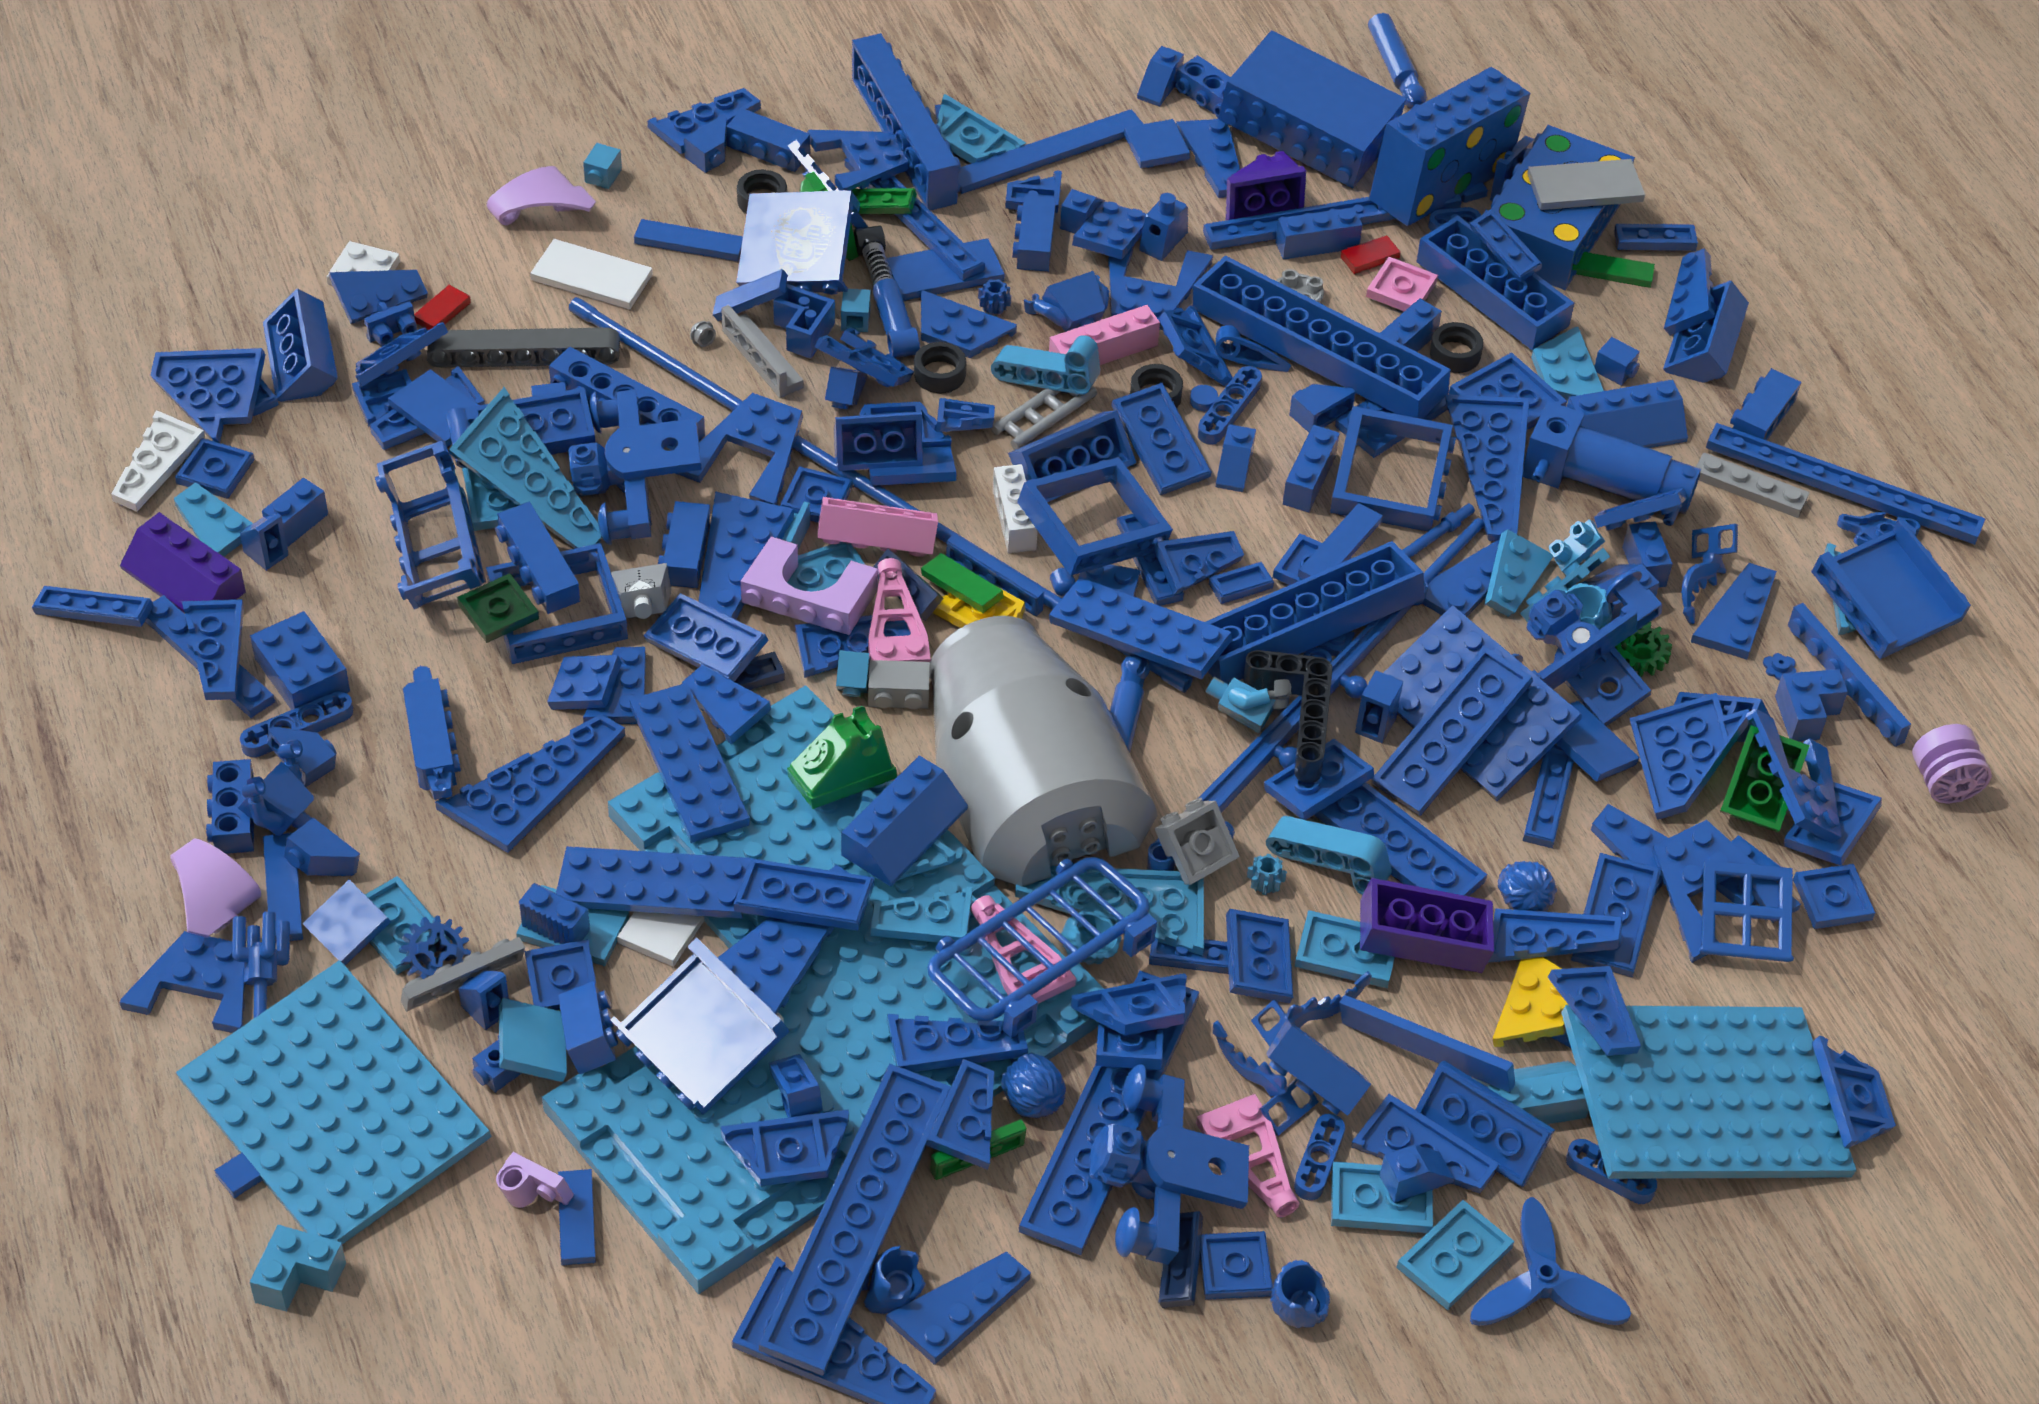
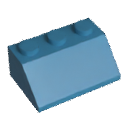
M1569 1061L1514 1069L1515 1086L1510 1093L1475 1079L1545 1124L1587 1117L1589 1109L1576 1065Z

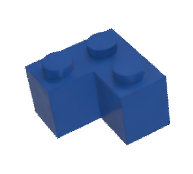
M786 284L784 295L773 300L774 324L786 328L787 351L812 359L818 350L815 348L819 337L828 335L835 325V300Z
M1840 669L1782 674L1775 698L1790 739L1798 742L1806 741L1809 738L1820 740L1827 716L1840 715L1848 693Z

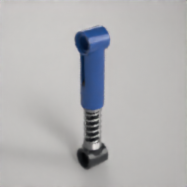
M879 225L854 229L858 256L864 257L872 279V292L887 335L889 354L894 358L916 355V352L920 349L916 328L912 327L899 285L893 279L890 267L888 266L885 256L886 244L883 228Z

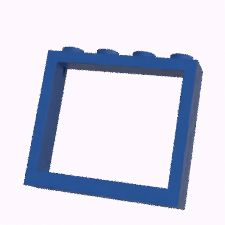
M1353 406L1333 491L1330 513L1347 516L1360 503L1383 515L1382 523L1426 532L1430 531L1433 520L1439 521L1442 506L1437 505L1438 498L1444 499L1447 482H1442V476L1449 475L1451 459H1446L1447 452L1453 453L1456 437L1451 436L1453 425ZM1360 429L1440 444L1427 508L1346 492Z
M1119 457L1102 460L1087 466H1079L1061 473L1057 472L1050 476L1024 482L1017 501L1070 576L1155 552L1154 547L1156 543L1169 540L1173 531L1172 527ZM1110 482L1143 528L1079 546L1045 499Z
M601 543L561 551L560 553L574 575L597 571L610 614L516 635L512 631L504 635L511 664L628 639L627 620ZM509 562L486 567L488 583L510 573L520 587L530 585V583L525 584L523 582L518 563L513 564Z

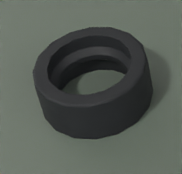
M764 169L753 170L744 174L737 183L738 206L747 214L748 193L754 190L766 189L775 193L787 192L785 179L774 171Z
M1459 322L1445 323L1439 326L1432 335L1430 357L1432 360L1451 369L1450 372H1468L1474 369L1481 360L1483 338L1479 331L1468 324ZM1459 342L1468 346L1471 351L1453 353L1446 350L1442 344Z
M933 342L922 346L916 352L914 359L915 381L921 388L933 393H949L958 389L964 383L966 377L967 360L964 352L959 347L946 342ZM933 362H946L953 365L955 369L948 373L940 374L927 370L925 366Z
M1163 364L1144 365L1132 375L1130 394L1142 390L1141 388L1145 385L1163 383L1164 386L1172 391L1168 394L1177 409L1182 399L1183 380L1180 374L1169 366Z

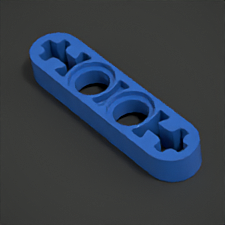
M1245 366L1238 370L1200 420L1197 435L1201 442L1216 444L1222 440L1227 432L1228 424H1234L1260 389L1262 373L1259 369ZM1240 394L1243 398L1233 399L1229 395ZM1224 410L1229 412L1230 415L1223 417L1218 415L1217 412Z
M334 692L249 727L240 735L242 751L246 756L255 758L272 752L273 750L267 744L268 736L265 734H268V729L273 726H287L291 729L318 733L344 722L353 715L352 699L345 692ZM314 714L319 716L315 722L307 723L303 721L307 715Z

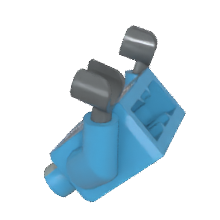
M1213 677L1206 689V693L1220 700L1218 703L1220 711L1260 734L1274 709L1280 710L1288 707L1291 684L1289 680L1274 681V691H1268L1267 688L1256 690L1236 678H1233L1228 685Z

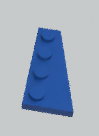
M745 88L715 97L712 103L702 104L700 102L691 105V110L682 113L676 110L667 113L668 117L657 120L656 117L649 119L647 124L652 132L677 152L683 154L684 137L723 114L727 117L728 125L742 108L756 112L761 109V101Z
M1219 119L1176 121V125L1185 139L1184 141L1188 149L1195 155L1197 165L1205 171V178L1218 198H1225L1227 196V178L1240 170L1229 124Z
M1705 248L1696 252H1690L1682 257L1664 329L1669 335L1715 317V312L1711 308L1714 304V298L1710 294V290L1713 289V283L1709 279V276L1712 275L1711 255Z
M887 1014V1023L896 1066L911 1072L961 1066L963 1059L973 1063L1017 1058L1025 1053L1028 1054L1024 1030L1010 1038L1003 1031L1004 1021L991 1020L967 1023L961 1021V1018H948V1021L929 1020V1016L901 1019L899 1014Z

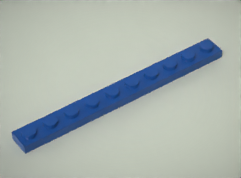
M1457 194L1454 198L1445 202L1444 206L1438 210L1461 208V197ZM1369 197L1207 223L1203 225V234L1210 250L1274 240L1276 239L1278 218L1355 207L1362 225L1396 218L1372 202Z
M1716 423L1707 441L1706 448L1893 516L1914 519L1921 526L1974 545L1986 518L1719 423Z

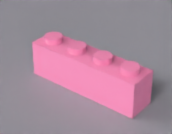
M1148 305L1051 336L1049 352L1066 354L1077 337L1086 335L1097 343L1100 365L1158 346L1160 322Z
M823 497L818 524V538L823 539V542L828 544H839L841 541L851 543L856 548L864 549L868 548V546L880 547L882 551H886L887 548L894 553L897 550L909 551L910 555L924 557L926 554L933 555L938 516L937 513Z

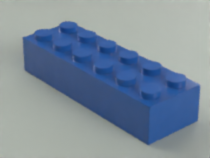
M1457 215L1420 238L1416 262L1429 272L1437 274L1439 280L1531 350L1570 326L1575 303L1536 273L1519 282L1473 232L1470 224Z

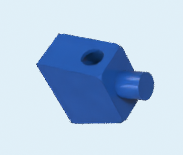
M1172 193L1161 194L1160 200L1147 213L1139 251L1160 261H1163L1188 233V206L1176 200L1175 195Z

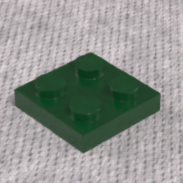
M510 573L457 597L459 607L486 643L539 620V611Z

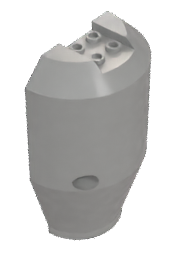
M1012 616L988 617L969 623L946 638L931 659L929 674L933 685L936 766L946 772L968 805V809L958 819L975 858L997 879L1025 886L1051 877L1050 867L1059 864L1064 859L1072 860L1087 854H1094L1105 848L1109 856L1113 857L1139 848L1158 816L1157 810L1100 693L1040 638L1034 626L1023 619Z

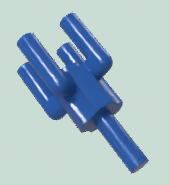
M275 912L263 913L262 942H260V926L250 925L247 927V947L246 917H233L232 957L235 961L244 962V983L254 986V1018L267 1010V986L277 982V965L285 966L289 963L290 922H277V949H275Z

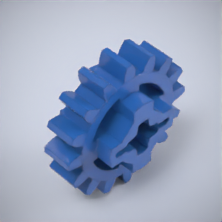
M435 916L432 923L429 922L427 917L422 918L420 921L421 927L413 923L409 927L412 934L405 933L402 937V940L408 944L399 948L400 953L406 954V957L400 962L401 965L409 964L411 967L407 975L411 976L417 973L422 979L434 975V972L443 966V961L453 959L454 961L451 966L463 962L462 958L471 954V950L463 948L469 941V938H460L459 936L463 928L460 926L455 930L452 929V919L450 918L445 924H442L440 916ZM429 932L426 942L420 941L415 943L421 934ZM444 934L450 938L453 944L444 937ZM433 944L436 946V951L441 952L437 958L434 957L433 951H429ZM417 959H420V960L423 962V964L426 966V968H424V967L418 962Z

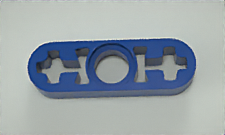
M1324 1114L1317 1119L1297 1171L1294 1190L1304 1200L1311 1201L1321 1197L1331 1173L1333 1161L1335 1162L1341 1146L1345 1124L1335 1114ZM1328 1127H1332L1334 1131H1332L1329 1142L1323 1140L1325 1130ZM1315 1151H1322L1328 1155L1329 1159L1326 1162L1319 1163L1311 1158V1154ZM1310 1173H1316L1314 1184L1311 1187L1305 1186Z
M1576 1139L1570 1143L1566 1154V1163L1573 1171L1634 1203L1646 1204L1654 1198L1657 1189L1656 1179H1628L1627 1184L1623 1183L1625 1179H1608L1602 1170L1605 1166L1597 1144L1586 1139ZM1581 1152L1587 1154L1583 1159L1577 1158V1155ZM1596 1159L1599 1160L1597 1168L1593 1167ZM1640 1183L1646 1185V1188H1643L1642 1191L1636 1189Z

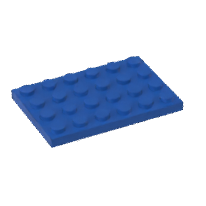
M1452 605L1383 673L1404 681L1397 715L1413 729L1484 645L1532 676V684L1460 768L1491 797L1498 801L1582 719V715Z

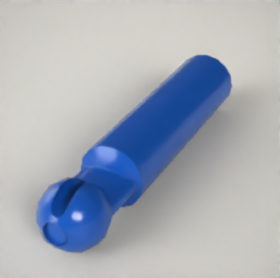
M1387 13L1374 15L1368 22L1369 31L1395 87L1400 89L1402 96L1406 98L1405 105L1412 109L1415 104L1421 105L1427 100L1426 90L1418 82V73L1391 16Z
M1135 654L1128 655L1121 663L1122 676L1120 683L1115 687L1109 711L1129 753L1131 752L1144 698V680L1150 673L1148 660Z

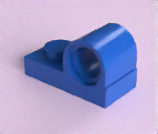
M800 1053L769 1062L770 1074L780 1089L787 1117L810 1115L823 1111L819 1084Z

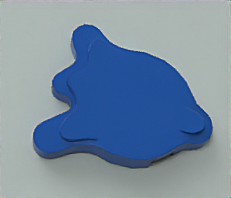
M1875 512L1866 516L1841 514L1837 521V525L1841 529L1856 534L1854 543L1858 546L1892 531L1899 519H1902L1913 530L1915 536L1918 535L1921 528L1919 522L1911 518L1898 516L1897 521L1884 518L1886 512Z

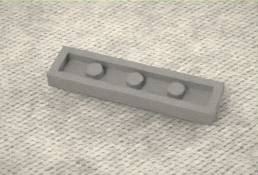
M1704 452L1696 465L1697 468L1701 469L1699 481L1796 518L1799 517L1810 493Z
M520 937L511 941L504 939L497 942L492 949L484 953L474 952L468 955L459 964L454 966L448 964L440 967L434 972V975L425 979L421 977L409 981L403 988L401 1003L406 1012L457 990L467 979L477 976L484 970L499 971L520 962L524 955L525 946Z

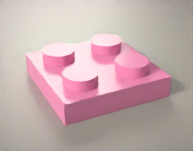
M1388 257L1368 287L1366 297L1406 311L1419 298L1424 301L1437 283L1438 275Z

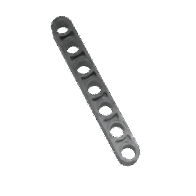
M607 327L448 330L447 334L427 346V361L430 365L439 368L458 366H549L570 346L605 365H610L619 360L620 335L615 329Z

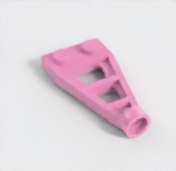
M894 558L884 559L878 564L879 584L868 637L870 660L930 662L928 634L903 579L901 562ZM900 596L904 609L885 610V597ZM904 620L907 623L911 632L908 636L885 637L883 633L887 621Z
M990 895L977 899L970 908L971 913L980 925L1004 910L1003 907L996 904ZM1016 918L1008 922L1053 965L1062 960L1054 950ZM1000 927L986 936L985 940L1011 963V956L1028 950L1018 940L1002 947L995 936L996 932L1005 929ZM992 956L1003 989L1008 995L1024 985ZM1041 963L1021 974L1030 981L1048 968ZM1069 970L1031 996L1039 1004L1074 987L1076 978Z
M1256 1094L1197 1116L1196 1124L1203 1134L1233 1141L1250 1133H1256L1259 1136L1262 1150L1249 1155L1248 1186L1272 1208L1277 1217L1288 1216L1299 1207V1201L1290 1188L1272 1122L1267 1120L1259 1108L1262 1107V1104ZM1269 1161L1276 1177L1261 1182L1250 1168Z

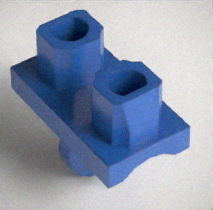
M410 301L390 308L384 302L378 303V312L364 318L367 328V339L370 343L377 341L381 346L394 339L393 334L401 331L402 334L417 330L414 308Z

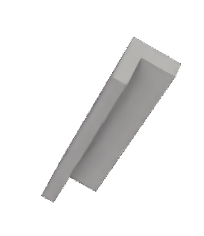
M729 305L722 307V331L777 396L782 398L802 389L803 379L746 313L738 316Z

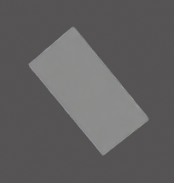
M1632 159L1528 167L1527 175L1540 210L1644 202L1645 193Z

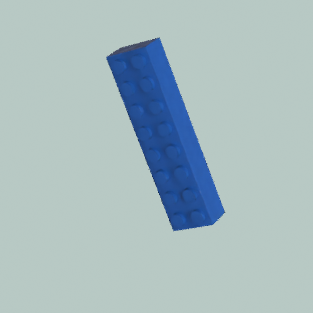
M881 33L852 40V81L881 131L891 133L909 161L908 170L905 173L921 201L930 211L957 204V195L960 192L958 173L961 172L960 161L958 157L953 156L949 142L943 139L939 125L937 123L934 124L929 108L924 107L919 91L914 90L910 76L904 73L900 59L895 58L891 44L885 41Z
M1391 541L1210 619L1205 623L1230 631L1232 641L1212 665L1208 673L1229 685L1233 678L1243 679L1246 656L1252 651L1262 650L1298 655L1425 599L1424 572Z

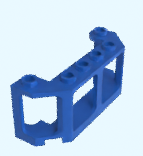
M443 441L377 463L379 476L375 477L379 491L381 493L386 492L391 501L394 514L390 515V520L394 530L398 532L394 540L399 552L403 555V557L399 558V563L405 575L401 576V582L397 584L402 599H408L413 609H417L426 603L468 588L471 590L482 586L486 579L467 497L463 487L458 482L454 462ZM435 456L447 487L408 502H401L388 473L391 470ZM451 504L458 537L420 551H413L408 528L409 519ZM461 549L463 558L458 561V569L420 582L417 569L420 563ZM459 580L466 582L432 596L423 597V593Z

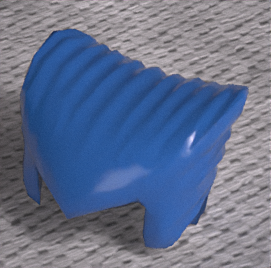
M895 1246L877 1255L868 1293L864 1300V1305L872 1313L889 1314L913 1301L921 1293L926 1283L917 1268L919 1262L917 1252L900 1250V1246Z

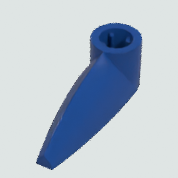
M1225 325L1216 332V351L1222 358L1253 367L1289 372L1290 363L1261 345L1240 337L1236 327Z

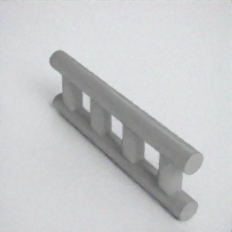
M1092 386L1086 394L1069 393L1074 398L1063 404L1054 397L1061 391L1045 389L993 424L991 430L995 435L1000 434L1004 430L1012 435L1015 439L1011 441V446L1016 450L1095 397L1097 390ZM1043 403L1054 410L1045 418L1035 411ZM1023 417H1026L1035 424L1025 432L1014 424Z

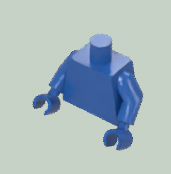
M1094 271L1047 286L1042 296L1043 300L1039 298L1038 294H1033L1032 301L1024 299V308L1028 314L1039 313L1056 325L1061 326L1066 332L1100 321L1108 307L1109 289L1099 281V275H1095Z
M290 740L287 744L279 747L278 754L282 759H286V762L283 763L281 761L264 780L260 776L249 778L247 780L248 785H244L242 788V795L246 799L238 809L251 817L257 826L266 828L277 836H281L291 825L298 830L312 819L305 812V809L313 802L314 796L305 787L301 778L299 761L295 760L303 752V746L299 740Z

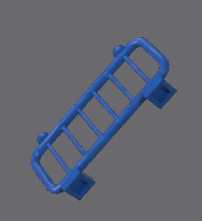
M1090 857L1074 864L1068 858L1064 859L1056 868L1057 876L957 941H954L950 936L942 938L936 946L938 953L930 959L927 967L928 975L932 982L967 1015L975 1020L991 1021L1004 1014L1003 1031L1010 1038H1013L1036 1022L1038 1001L1031 995L1122 934H1124L1122 950L1130 957H1133L1155 941L1157 921L1148 914L1150 910L1148 899L1105 860ZM1088 870L1101 872L1137 905V909L1124 918L1079 876ZM1074 880L1119 922L1100 933L1055 891ZM1050 895L1088 929L1095 938L1077 949L1037 913L1032 906ZM1027 911L1072 953L1053 965L1008 922ZM1000 927H1003L1048 969L1029 981L984 938ZM978 942L1024 985L1004 997L959 954ZM954 958L993 994L999 1002L989 1008L978 1007L940 971L941 966Z

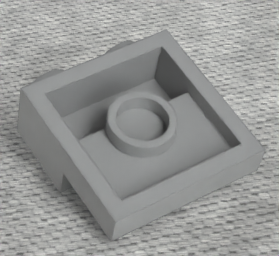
M1202 798L1187 803L1185 805L1187 811L1181 814L1172 812L1163 816L1160 819L1162 824L1155 828L1166 856H1173L1185 885L1195 883L1240 857L1217 802L1203 801Z

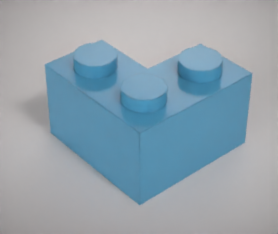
M278 1224L249 1281L255 1303L287 1312L300 1283L333 1292L346 1265L342 1242Z

